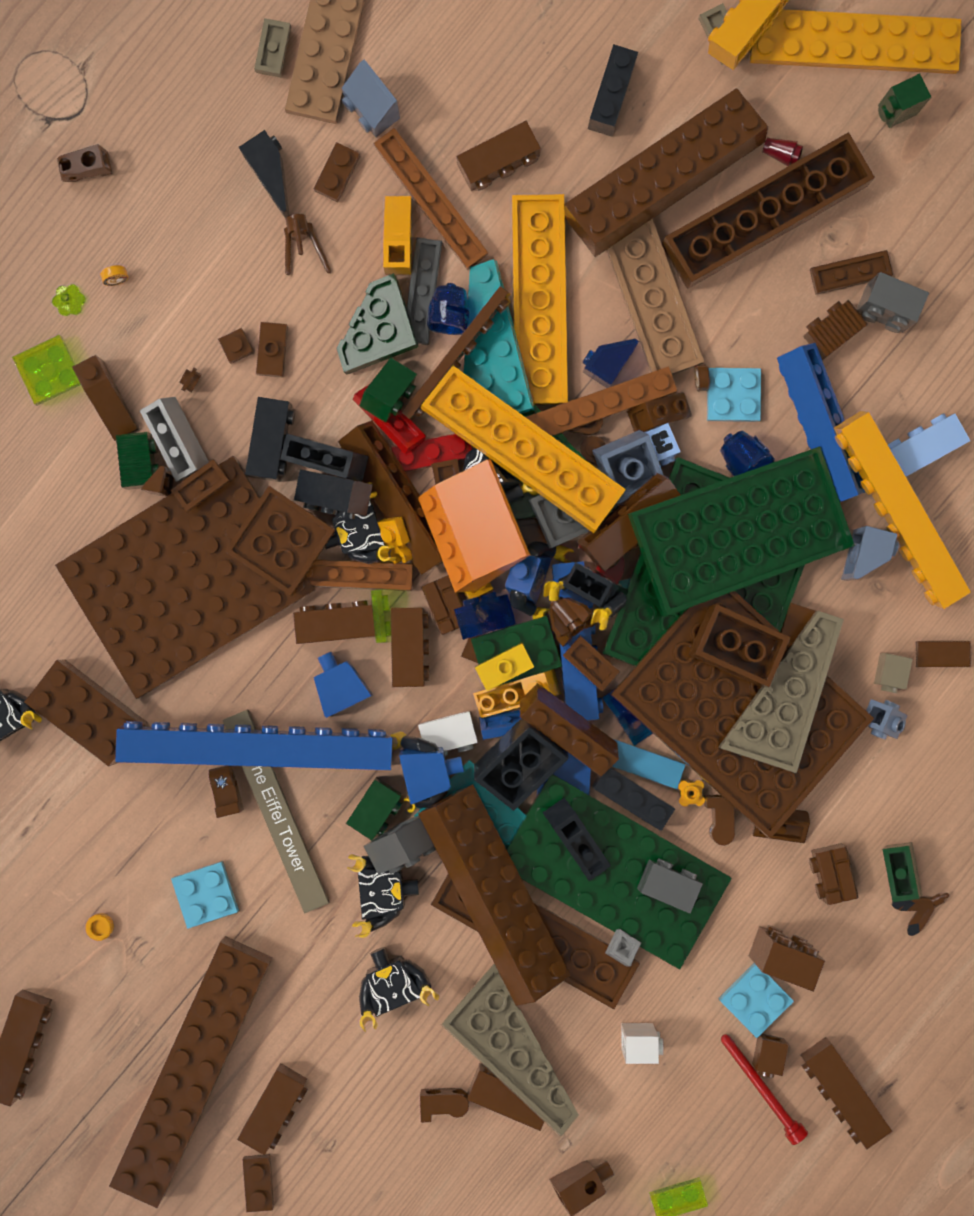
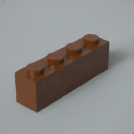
M657 473L610 513L595 533L589 531L578 543L596 566L604 571L613 568L619 563L620 558L625 553L634 550L638 546L628 514L680 496V493L668 477Z
M538 683L520 700V717L598 775L602 776L619 760L618 745L615 740Z
M23 989L14 996L0 1037V1104L9 1107L24 1096L27 1084L24 1083L26 1075H30L36 1059L32 1058L35 1049L38 1050L42 1044L44 1034L41 1031L43 1025L49 1022L53 1011L50 1008L52 999Z
M826 1037L801 1054L805 1061L801 1066L810 1079L813 1077L817 1078L820 1083L817 1089L826 1101L828 1099L833 1101L835 1107L832 1110L840 1122L847 1121L851 1127L847 1132L856 1145L861 1142L867 1150L893 1132Z

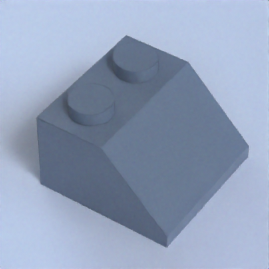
M365 59L362 60L342 87L344 96L342 102L351 113L353 111L357 113L360 117L358 122L365 132L371 131L377 137L400 119L398 102Z
M869 526L854 529L852 538L855 546L848 550L841 580L859 579L890 561L892 556L894 557L898 551L899 541H896L897 534Z

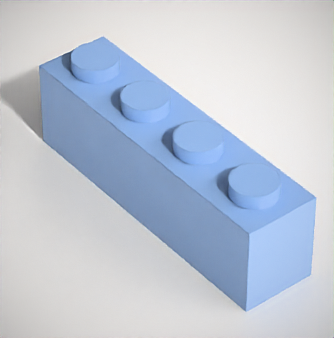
M945 413L932 419L930 421L932 426L924 430L920 426L907 433L910 437L909 439L901 442L898 438L887 444L905 476L914 473L970 442L956 414L946 417Z

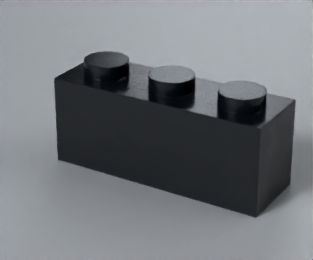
M613 44L589 119V130L613 136L637 60V51Z
M264 397L257 398L245 472L246 476L280 482L281 476H285L287 461H283L280 458L289 425H293L295 419V409H292V404L289 401Z
M287 434L280 459L345 479L362 482L369 456Z
M300 469L294 500L303 502V508L319 511L321 506V512L337 515L338 510L340 511L339 516L355 519V514L367 515L373 484Z
M609 768L602 776L598 775L592 784L596 791L660 831L663 830L675 811L672 805L613 768Z

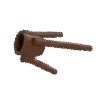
M293 214L286 217L287 227L284 228L285 274L290 275L291 237L292 240L296 241L298 254L303 255L302 240L307 238V234H309L326 272L331 273L327 259L313 231L312 223H307L306 215Z

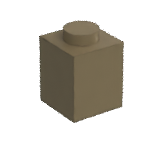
M880 653L874 684L882 685V691L897 693L898 689L906 690L913 659Z

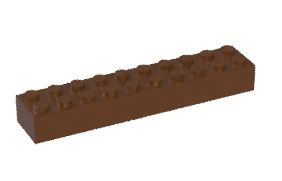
M227 936L220 941L109 1187L158 1209L273 957Z

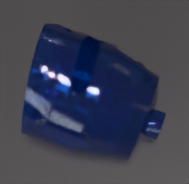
M447 283L435 289L429 304L427 327L432 332L447 335H462L468 328L470 314L467 291L462 287L456 286L454 283Z
M742 430L734 435L729 433L723 439L724 444L720 452L727 463L726 468L733 476L774 463L775 461L770 450L756 435L752 437Z

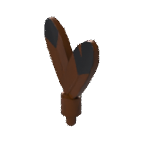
M938 893L930 899L920 897V899L892 902L891 905L899 911H916L907 926V934L914 936L924 928L934 908L945 903L944 900L949 897V893L942 895Z

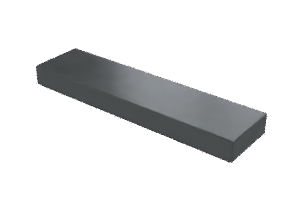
M416 237L407 311L417 343L428 345L442 241Z

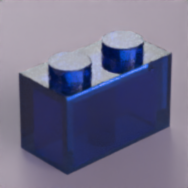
M496 592L481 596L482 601H479L478 597L464 600L463 607L454 609L462 639L465 640L515 625L516 621L508 594L497 597Z

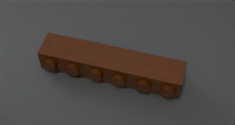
M373 420L357 425L342 437L338 443L342 449L369 456L363 483L371 482L373 484L371 493L377 492V496L372 499L380 508L385 519L402 517L410 542L406 543V546L412 553L414 566L422 575L436 568L443 561L418 500L420 495Z

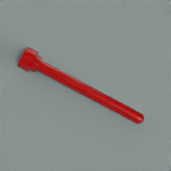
M728 1034L722 1035V1044L784 1125L785 1137L791 1145H796L803 1141L808 1135V1131L803 1124L792 1120Z

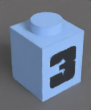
M668 423L645 432L650 436L661 466L676 460L675 456L680 453V449Z

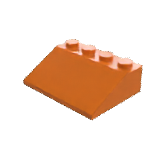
M487 459L434 485L418 497L455 593L477 591L530 556L491 459Z

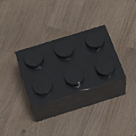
M521 718L474 764V780L514 811L569 759L568 752Z

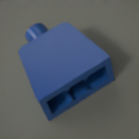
M332 651L317 658L324 672L315 676L314 681L325 718L373 695L349 661L338 665Z

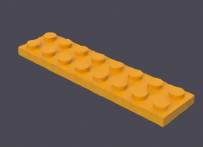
M782 9L750 49V63L956 74L959 71L961 19Z
M564 194L512 195L514 329L530 392L535 405L567 403Z
M455 366L451 367L421 405V409L593 533H595L626 490Z

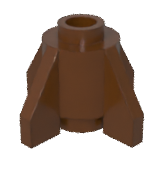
M559 597V600L553 601L550 604L551 608L548 614L550 615L552 630L555 632L556 638L562 647L566 646L572 637L580 633L584 628L587 629L596 624L591 625V615L593 613L588 606L570 597Z

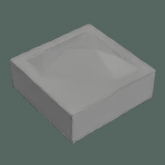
M618 929L615 931L605 953L623 965L631 966L641 942Z

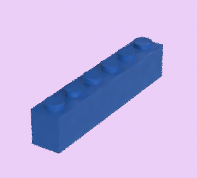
M816 343L800 346L777 357L780 373L788 386V394L794 402L798 413V420L803 426L807 437V444L810 449L820 446L839 502L865 493L861 485L862 477L859 472H855L848 463L850 456L846 449H841L835 440L837 434L834 427L844 422L845 419Z
M584 561L576 562L584 566ZM575 562L552 564L553 581L558 582V579L569 574ZM569 589L565 591L560 590L559 597H570L587 605L589 609L593 608L592 602ZM594 625L587 629L584 628L580 633L573 636L566 646L562 647L559 643L564 702L586 720L599 719V713H603L602 697L597 698L596 686L562 655L579 636L583 637L597 650V645H592L591 635H596Z

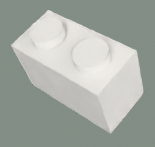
M470 711L418 725L421 738L435 743L438 747H443L445 756L448 755L447 750L458 748V752L473 749V744L478 742Z
M621 1023V1050L626 1064H659V1055H663V1039L660 1038V1032L656 1031L653 1023Z

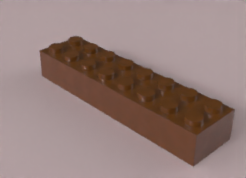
M736 88L565 203V219L594 257H597L765 143L768 125Z
M848 132L665 236L662 246L686 288L689 289L868 187L875 176Z
M472 784L457 790L441 801L419 812L418 815L515 1005L519 1006L538 1001L571 975L474 785Z

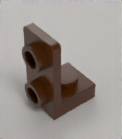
M684 392L651 400L627 411L634 432L638 430L648 432L666 423L669 424L692 416Z

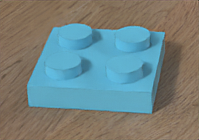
M708 368L710 387L707 391V421L759 422L761 415V368Z
M223 861L171 878L187 929L239 911Z
M755 963L718 998L756 1038L794 1002L769 975L762 973Z

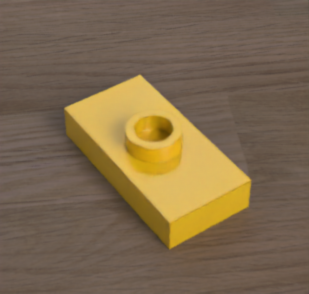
M522 643L475 666V670L486 691L534 668Z

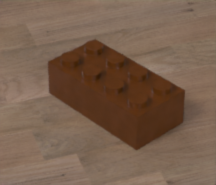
M65 659L54 662L25 700L27 705L108 767L117 763L115 762L117 729L120 726H124L126 721H142L143 726L148 723Z

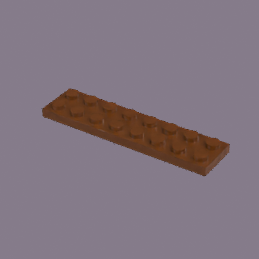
M447 874L431 902V906L477 931L449 874ZM533 901L571 975L564 981L608 1007L615 1009L640 962L634 959L631 966L623 965L605 953L609 946L608 943Z

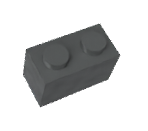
M658 858L657 862L649 859L637 889L642 894L691 913L703 885L696 879L697 874L684 868L681 872L672 869V863Z

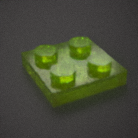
M57 335L12 357L33 403L37 406L81 385L72 368L75 363L61 335Z

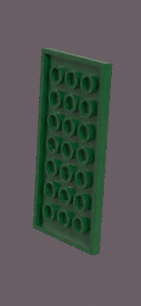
M820 446L628 514L664 616L674 614L855 546Z
M554 774L544 782L506 848L521 879L611 931L615 932L618 929L624 931L640 941L641 948L679 970L732 879L725 873ZM563 798L573 808L611 865V867L591 881L586 878L542 813ZM658 858L672 863V869L681 872L684 868L697 874L696 879L703 885L691 913L642 894L637 889L649 859L657 862Z

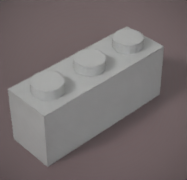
M176 397L160 398L140 410L176 482L185 480L209 462Z

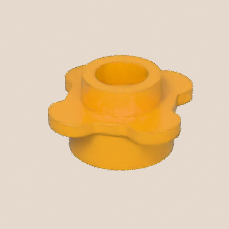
M683 780L679 783L680 805L686 807L689 804H696L697 806L704 804L705 798L702 796L704 783L702 781L686 782ZM693 791L694 795L690 796L689 792Z

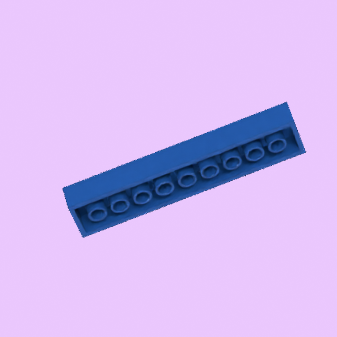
M126 721L124 726H120L117 729L115 762L391 770L392 737L386 734V731L383 729H368V734L359 733V730L356 728H342V733H333L332 729L328 727H315V732H305V727L289 726V731H278V726L263 725L262 730H251V725H235V729H224V724H208L207 728H197V723H181L180 727H170V722H154L152 727L143 726L142 721Z

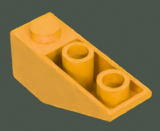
M385 196L383 268L385 275L393 273L395 275H411V196Z
M552 669L499 685L489 691L485 689L473 693L480 718L519 708L520 700L537 683L554 696L562 694L555 670Z

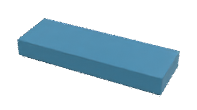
M615 740L618 745L619 760L612 767L674 789L678 788L685 764Z

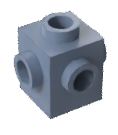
M871 699L866 711L874 719L867 727L872 729V735L886 740L887 736L898 739L899 734L905 728L908 715L899 711L900 706L893 702L885 700L883 704Z

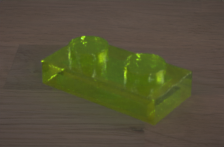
M372 590L371 598L376 643L388 642V637H391V621H386L385 611L390 610L388 595H383V590Z
M699 1177L649 1192L656 1216H678L708 1207Z

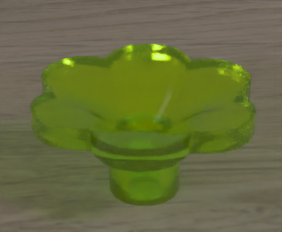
M74 284L67 287L59 286L56 289V295L52 299V304L58 308V312L62 316L78 315L82 310L81 305L85 303L86 298Z

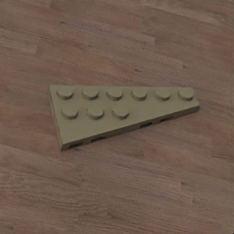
M816 611L781 659L770 687L760 688L718 748L797 773L844 619L821 611Z
M493 964L444 1020L441 1026L559 1136H562L579 1114L564 1087L561 1086L550 1062L542 1052L541 1046L521 1010L515 1005L495 964Z

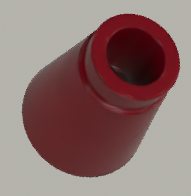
M767 137L762 153L767 154L786 166H790L800 159L803 146L799 145L798 141Z

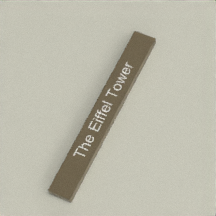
M248 709L223 720L226 729H235V725H251V730H257ZM242 766L304 914L328 904L329 899L273 767Z

